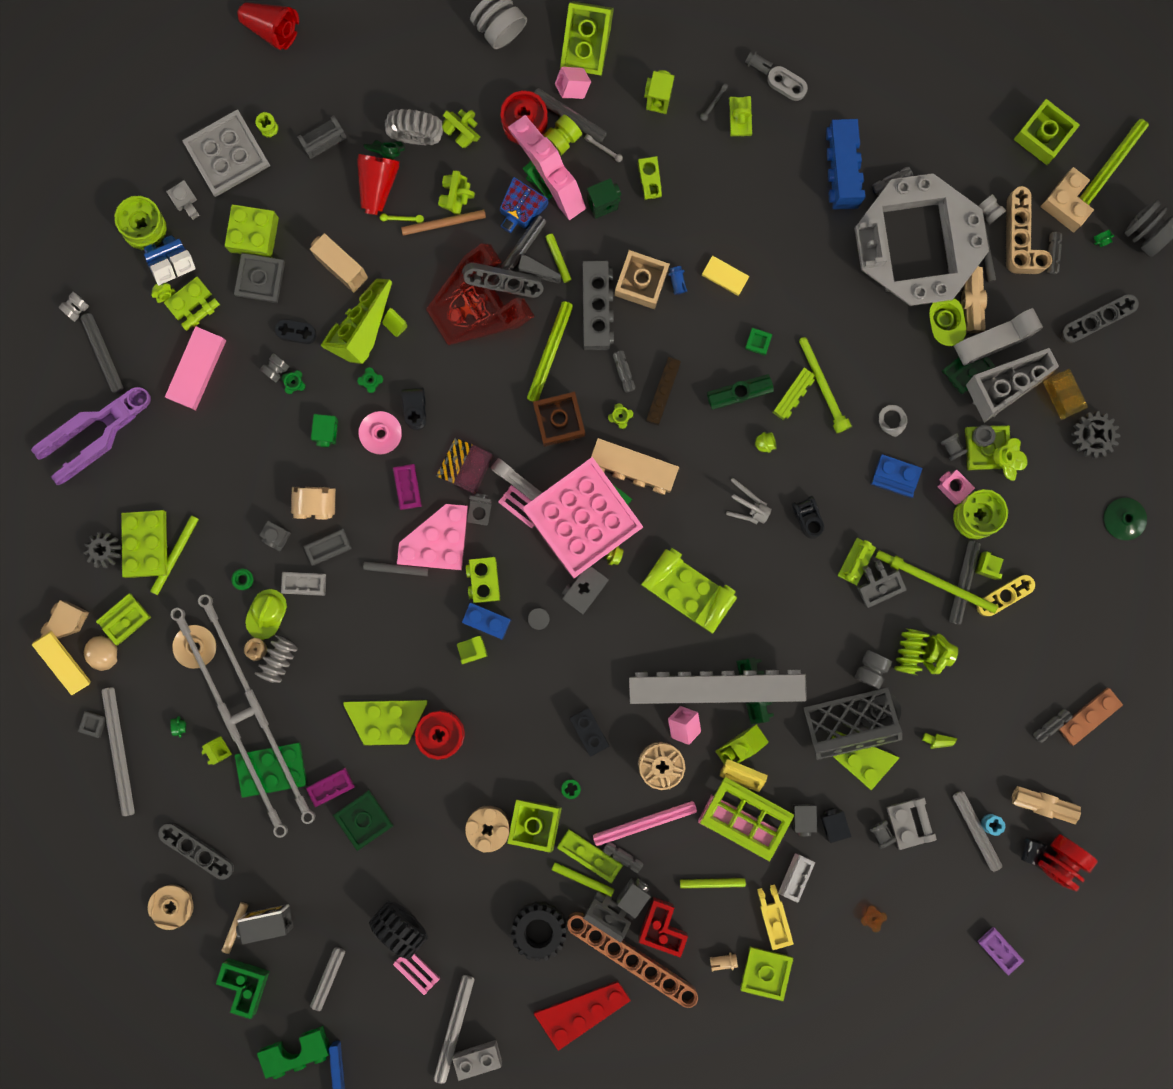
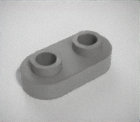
M781 66L774 67L769 72L768 84L771 88L793 101H799L805 97L808 89L805 80ZM780 77L782 81L776 82L774 78ZM798 88L800 92L794 93L792 89Z

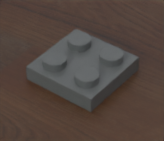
M241 253L234 295L236 297L278 303L285 261Z

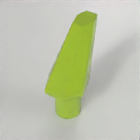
M926 732L922 737V741L931 744V749L953 746L958 739L939 734L932 736Z

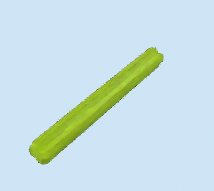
M1139 119L1080 196L1081 200L1088 205L1091 203L1149 126L1148 122L1144 119Z
M563 301L527 396V399L532 402L538 401L573 308V304Z

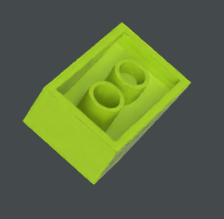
M575 1L569 3L560 69L561 67L584 68L586 73L602 75L614 8Z

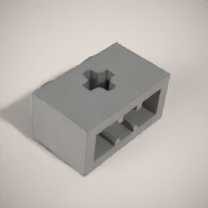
M496 1040L455 1052L452 1059L458 1081L499 1069L502 1066V1058Z

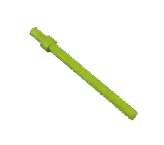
M880 550L875 557L890 564V567L893 569H901L994 614L998 609V605L904 562L903 558L893 557Z

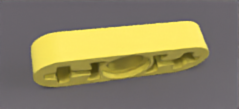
M1028 575L1018 576L984 596L983 599L989 602L996 600L1001 605L996 611L998 613L1032 593L1035 589V581ZM1021 580L1023 582L1028 581L1027 590L1025 588L1018 591L1014 590V588L1022 584ZM1003 590H1008L1011 593V599L1008 602H1004L1000 598V593ZM976 605L977 611L980 615H994V613L989 612L988 610L984 611L982 607Z

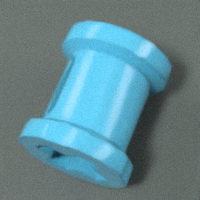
M987 814L981 820L984 831L991 835L998 836L1005 830V822L1001 817ZM990 823H997L996 827H989Z

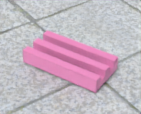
M511 485L498 503L532 529L534 524L505 502L506 499H509L523 510L524 506L510 495L512 492L527 504L531 502L530 499Z
M416 954L411 958L433 979L431 982L408 959L399 957L393 965L423 995L440 980V977ZM401 962L412 970L427 986L424 987Z

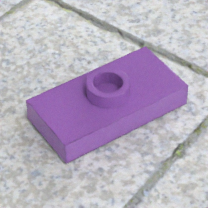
M994 927L977 941L1008 976L1024 962L1021 956Z

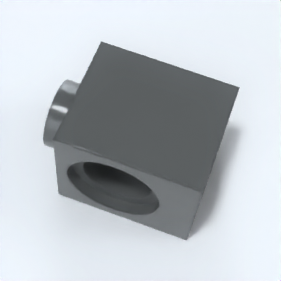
M792 804V814H794L792 830L798 833V836H811V832H817V806L814 804Z

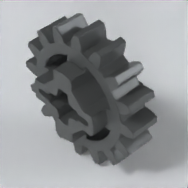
M1099 411L1093 415L1089 412L1085 414V417L1082 416L1078 419L1080 424L1076 423L1073 425L1077 431L1071 433V435L1075 436L1077 440H1074L1072 443L1079 444L1077 451L1084 450L1085 457L1090 454L1092 459L1098 458V455L1101 458L1105 457L1106 452L1112 453L1114 451L1111 446L1119 445L1115 441L1116 438L1121 437L1120 434L1115 432V430L1119 429V426H1113L1115 419L1108 420L1107 413L1100 416ZM1091 421H1097L1102 424L1096 425L1094 422L1092 423ZM1095 431L1098 433L1096 439L1094 438ZM1096 445L1098 448L1100 447L1101 449H1094L1090 446Z

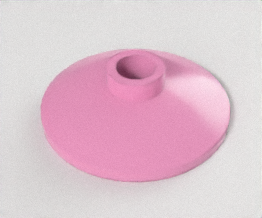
M387 412L371 413L360 424L359 439L362 445L371 453L387 454L393 451L401 441V425L393 415ZM380 430L385 431V436L379 438L377 435Z

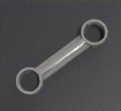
M498 458L491 466V469L497 475L509 482L530 500H534L542 494L540 490Z

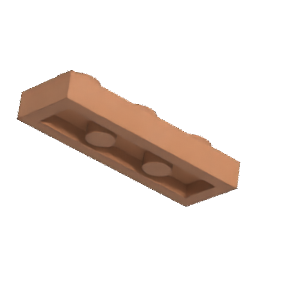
M1106 688L1075 713L1069 722L1063 723L1064 726L1059 731L1070 745L1074 746L1122 707L1123 704L1110 688Z

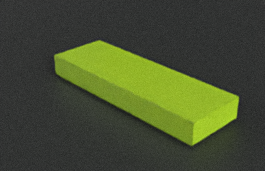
M570 829L567 830L557 846L559 850L611 884L623 866L613 857L607 855Z

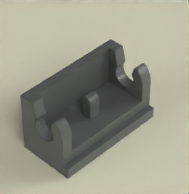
M335 116L330 117V121L306 135L297 136L310 159L347 138Z

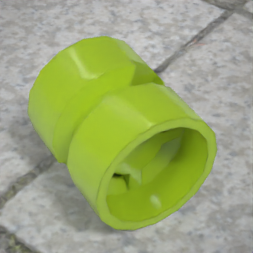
M563 114L555 122V128L550 127L543 136L549 139L558 150L559 155L562 156L570 148L569 143H575L582 136V132L571 118Z

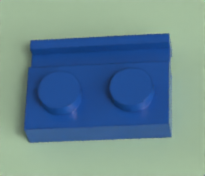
M882 454L880 455L871 485L913 498L923 468Z

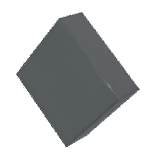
M84 711L78 732L101 738L106 717Z

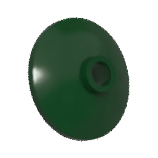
M1120 498L1111 502L1106 508L1104 525L1110 535L1116 539L1132 540L1140 536L1145 530L1147 514L1144 507L1138 501L1131 498ZM1126 515H1130V522L1125 520Z

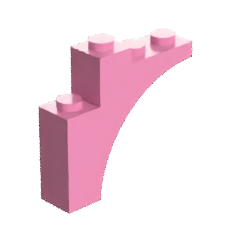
M526 115L508 127L510 133L540 173L557 206L564 215L571 220L584 211L586 205L577 182L564 167L558 150L549 139L539 132Z

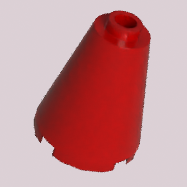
M248 2L239 7L237 12L239 22L279 50H286L292 45L297 35V31H294L295 24L299 25V16L295 9Z
M358 154L361 208L365 209V213L378 215V211H383L400 167L399 161Z

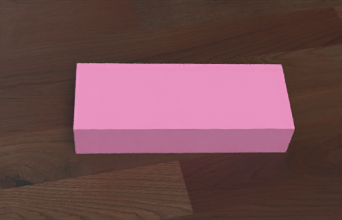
M195 326L165 398L196 411L226 340Z
M711 794V796H710V798H709V800H708V802H707V804H706V806H705V808H704V810H703V812H702V814H701V816H700V818H699V820H698V823L701 822L702 817L704 816V814H705V812H706V810H707L709 804L711 803V801H712L714 795ZM721 800V802L735 810L737 809V807ZM718 806L713 817L729 824L734 814ZM743 810L740 812L755 821L758 819ZM738 817L733 828L749 836L754 825ZM764 821L760 823L775 832L778 829ZM758 828L753 839L769 846L774 836Z

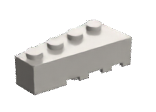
M1050 348L976 374L966 384V387L985 423L1050 377L1059 365Z

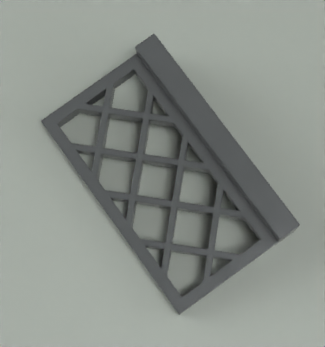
M888 688L804 707L817 760L902 740L901 726L898 722ZM885 695L887 702L883 708L873 703L876 697ZM862 701L867 704L862 713L851 708L855 702ZM841 706L846 709L841 718L830 713L833 707ZM870 706L880 711L876 720L865 715ZM819 711L825 715L817 723L811 719L810 712ZM849 711L859 716L854 726L844 721ZM883 714H886L892 718L894 724L884 726L879 723V720ZM827 717L838 721L833 730L823 726ZM862 719L873 724L870 730L862 731L857 728ZM841 724L851 729L848 735L841 736L836 733ZM819 729L830 734L827 740L817 742L816 734Z

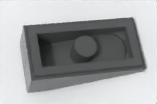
M524 254L521 255L518 268L520 273L535 275L541 280L558 284L561 282L560 274Z

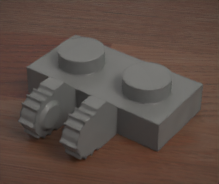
M880 560L874 562L881 576L877 579H874L872 571L867 565L863 567L868 583L859 586L858 590L867 608L907 590L900 572L896 569L886 573Z

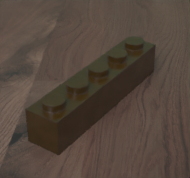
M668 357L646 422L659 426L681 361Z

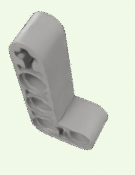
M1031 308L1017 315L1009 322L957 343L954 348L962 364L965 366L1027 340L1040 331L1043 326L1034 309Z

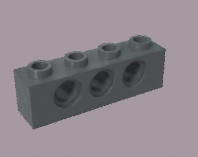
M583 261L584 350H609L610 344H614V331L609 330V323H613V310H609V301H613V288L609 289V280H613V267L608 266V261ZM600 280L604 286L601 289H595L592 283ZM600 301L604 304V308L595 310L592 305L594 302ZM596 322H600L605 328L598 332L592 326Z

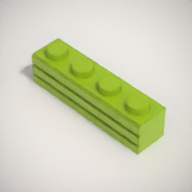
M803 368L773 411V414L782 420L788 419L792 414L790 410L793 407L796 408L800 401L798 399L800 396L803 397L806 394L807 386H811L815 381L813 379L815 374Z

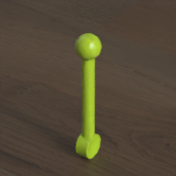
M382 213L379 217L383 222L387 220L424 222L422 215L406 217L388 216Z

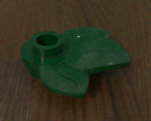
M375 140L373 144H363L366 150L379 153L383 158L391 160L398 157L400 152L405 150L404 144L400 141L381 143Z

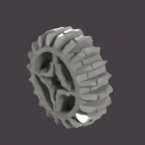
M396 109L389 112L385 120L386 134L397 141L426 146L427 144L439 143L443 133L442 121L431 113L410 109Z

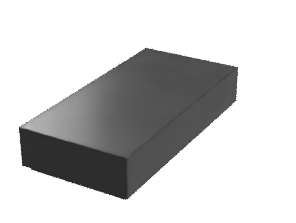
M344 529L303 546L312 566L352 549Z

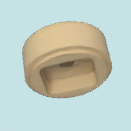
M259 638L250 639L245 644L244 653L253 661L261 660L267 653V645Z

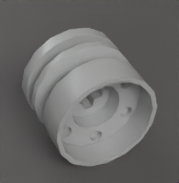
M482 0L471 14L470 21L473 25L477 26L479 32H485V39L494 49L502 48L510 43L527 23V17L516 6L512 7V0Z

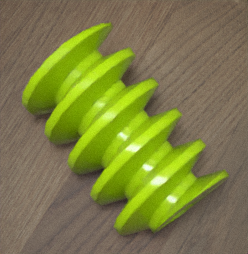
M907 629L909 632L901 634L907 640L900 641L899 643L905 647V649L898 650V653L903 655V657L896 658V661L901 666H895L894 669L899 672L917 675L915 672L922 671V668L917 663L924 662L919 655L926 654V651L921 649V646L928 645L923 638L930 637V634Z

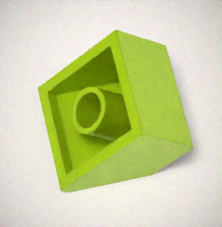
M516 800L507 844L552 852L554 850L562 807Z

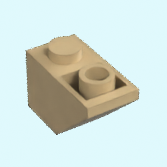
M60 600L59 603L53 606L51 610L52 616L49 622H46L42 627L41 634L44 636L52 631L57 639L80 632L89 612L68 601Z

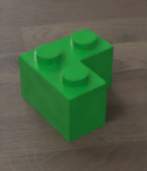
M231 958L226 959L222 963L216 985L237 991L230 1013L249 1019L253 1018L257 1013L270 971Z

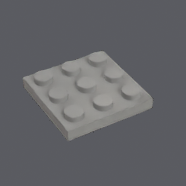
M238 109L182 140L215 197L270 167L268 160Z

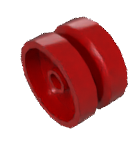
M522 90L512 93L505 99L501 107L500 116L504 134L517 145L520 144L510 133L508 127L524 115L529 118L542 135L547 131L548 112L545 102L539 95L531 91Z
M444 710L433 711L424 716L417 724L415 731L416 745L419 750L428 758L436 760L446 759L455 754L462 746L465 737L464 725L459 717L452 712ZM439 730L445 733V736L442 738L437 737Z

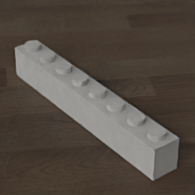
M799 669L788 670V674H779V670H765L766 674H757V670L743 671L744 675H735V671H722V675H713V671H700V675H691V671L678 672V676H670V672H656L657 676H648V672H635V676L629 677L630 704L806 701V673L801 674Z

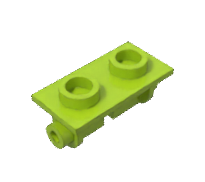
M856 538L838 576L857 586L864 573L863 567L868 565L876 547L869 541Z

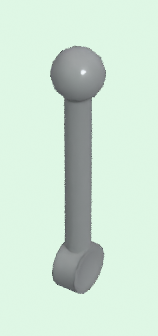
M585 135L584 139L587 142L594 144L614 157L616 162L623 160L621 154L612 152L594 140L590 135Z

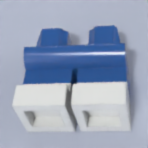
M172 235L164 238L162 241L164 246L156 248L155 245L150 244L144 247L146 262L158 286L175 279L174 271L179 277L195 269L190 253L185 250L181 240H176Z

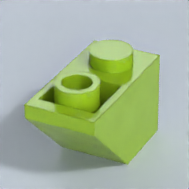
M756 724L734 737L715 752L723 764H725L727 759L740 763L755 755L769 742Z

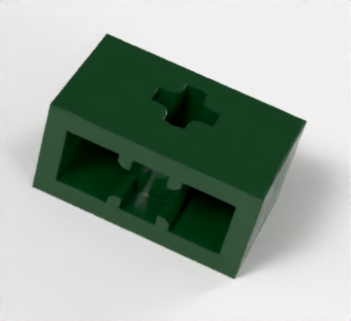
M611 178L587 188V202L595 219L618 210L621 192L617 183L613 184Z

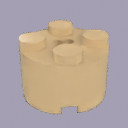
M292 487L291 513L293 518L306 519L310 518L311 515H315V519L332 518L335 515L336 488Z
M482 806L476 809L469 817L465 829L466 837L475 849L483 853L496 851L508 839L510 833L509 818L500 808ZM484 824L493 826L491 834L483 831L485 828Z

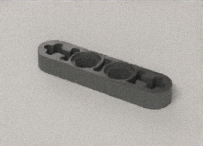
M469 263L462 270L465 282L473 286L532 298L540 296L544 289L541 279L535 275L477 263ZM473 271H476V274H473L472 277L469 276ZM496 274L499 276L495 282L487 280L490 275ZM511 279L519 280L515 286H509L508 282Z
M1124 295L1067 324L1060 331L1061 339L1068 344L1075 343L1132 314L1138 308V299L1133 295ZM1126 302H1131L1132 305L1129 308L1127 307L1119 311L1118 307ZM1105 309L1113 311L1114 317L1112 320H1107L1104 317ZM1087 318L1094 320V329L1086 328L1085 320ZM1078 327L1081 331L1074 334L1073 337L1067 336L1069 330L1073 331Z
M168 823L159 829L158 836L163 843L214 877L225 880L233 874L234 864L231 860L180 826ZM172 828L173 835L178 837L180 836V834H182L183 836L178 840L177 844H175L174 842L177 839L172 836L167 838V833L165 832V829L168 830ZM184 839L192 841L193 848L191 851H185L182 848ZM207 851L210 853L211 860L209 863H203L200 860L201 852ZM218 858L219 861L216 863L220 866L226 864V870L229 872L221 874V869L218 866H213V869L210 866Z

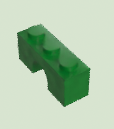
M320 1026L301 1034L299 1037L301 1052L298 1054L288 1053L282 1041L262 1047L257 1055L265 1079L269 1077L277 1079L284 1076L288 1070L293 1069L296 1072L304 1069L306 1064L314 1061L315 1064L327 1060L330 1044L324 1027Z

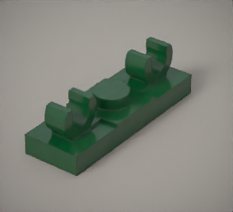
M753 657L736 661L739 675H744L743 671L757 670V674H764V670L758 671L757 663L762 662L761 659ZM746 702L751 724L770 721L769 718L774 716V713L767 712L766 706L771 705V702Z

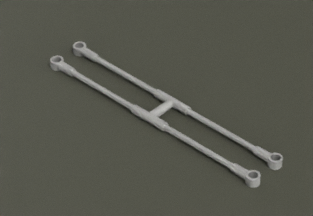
M205 594L201 595L198 603L201 607H204L210 622H213L246 691L245 695L251 707L233 716L230 715L190 634L191 631L185 620V611L182 608H174L170 614L171 618L177 621L218 704L217 708L233 741L236 742L268 809V815L274 826V835L278 838L284 837L288 833V828L285 824H282L276 810L273 809L240 740L241 736L235 725L236 723L253 715L256 716L296 796L295 800L302 813V822L305 824L312 823L316 817L315 813L309 809L294 782L268 727L269 723L253 690L250 689L218 622L219 618L213 608L212 597ZM204 597H207L209 599V603L207 605H204L202 603ZM177 610L181 612L180 618L175 617ZM306 813L312 815L311 821L305 819ZM278 827L284 829V834L281 835L277 832Z

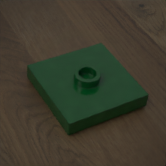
M370 790L333 814L357 851L394 826Z

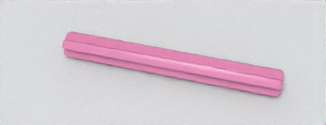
M691 801L593 835L595 845L599 846L697 812L695 803Z

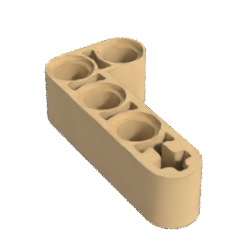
M1021 186L1017 187L1007 198L1006 266L1012 273L1040 274L1051 265L1052 256L1044 250H1031V192L1028 188ZM1015 216H1020L1023 223L1016 222ZM1016 236L1022 239V245L1015 242L1014 238ZM1015 257L1021 259L1022 266L1015 263ZM1036 258H1040L1044 265H1037Z

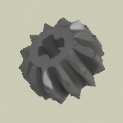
M97 532V538L93 535L89 536L91 543H84V546L89 547V550L83 552L84 555H90L87 562H94V567L96 568L100 566L108 568L109 563L115 565L114 557H121L116 551L122 549V546L115 545L118 542V538H112V534L108 532L105 535L102 532ZM102 547H106V552H103L104 554L99 552L100 549H103Z

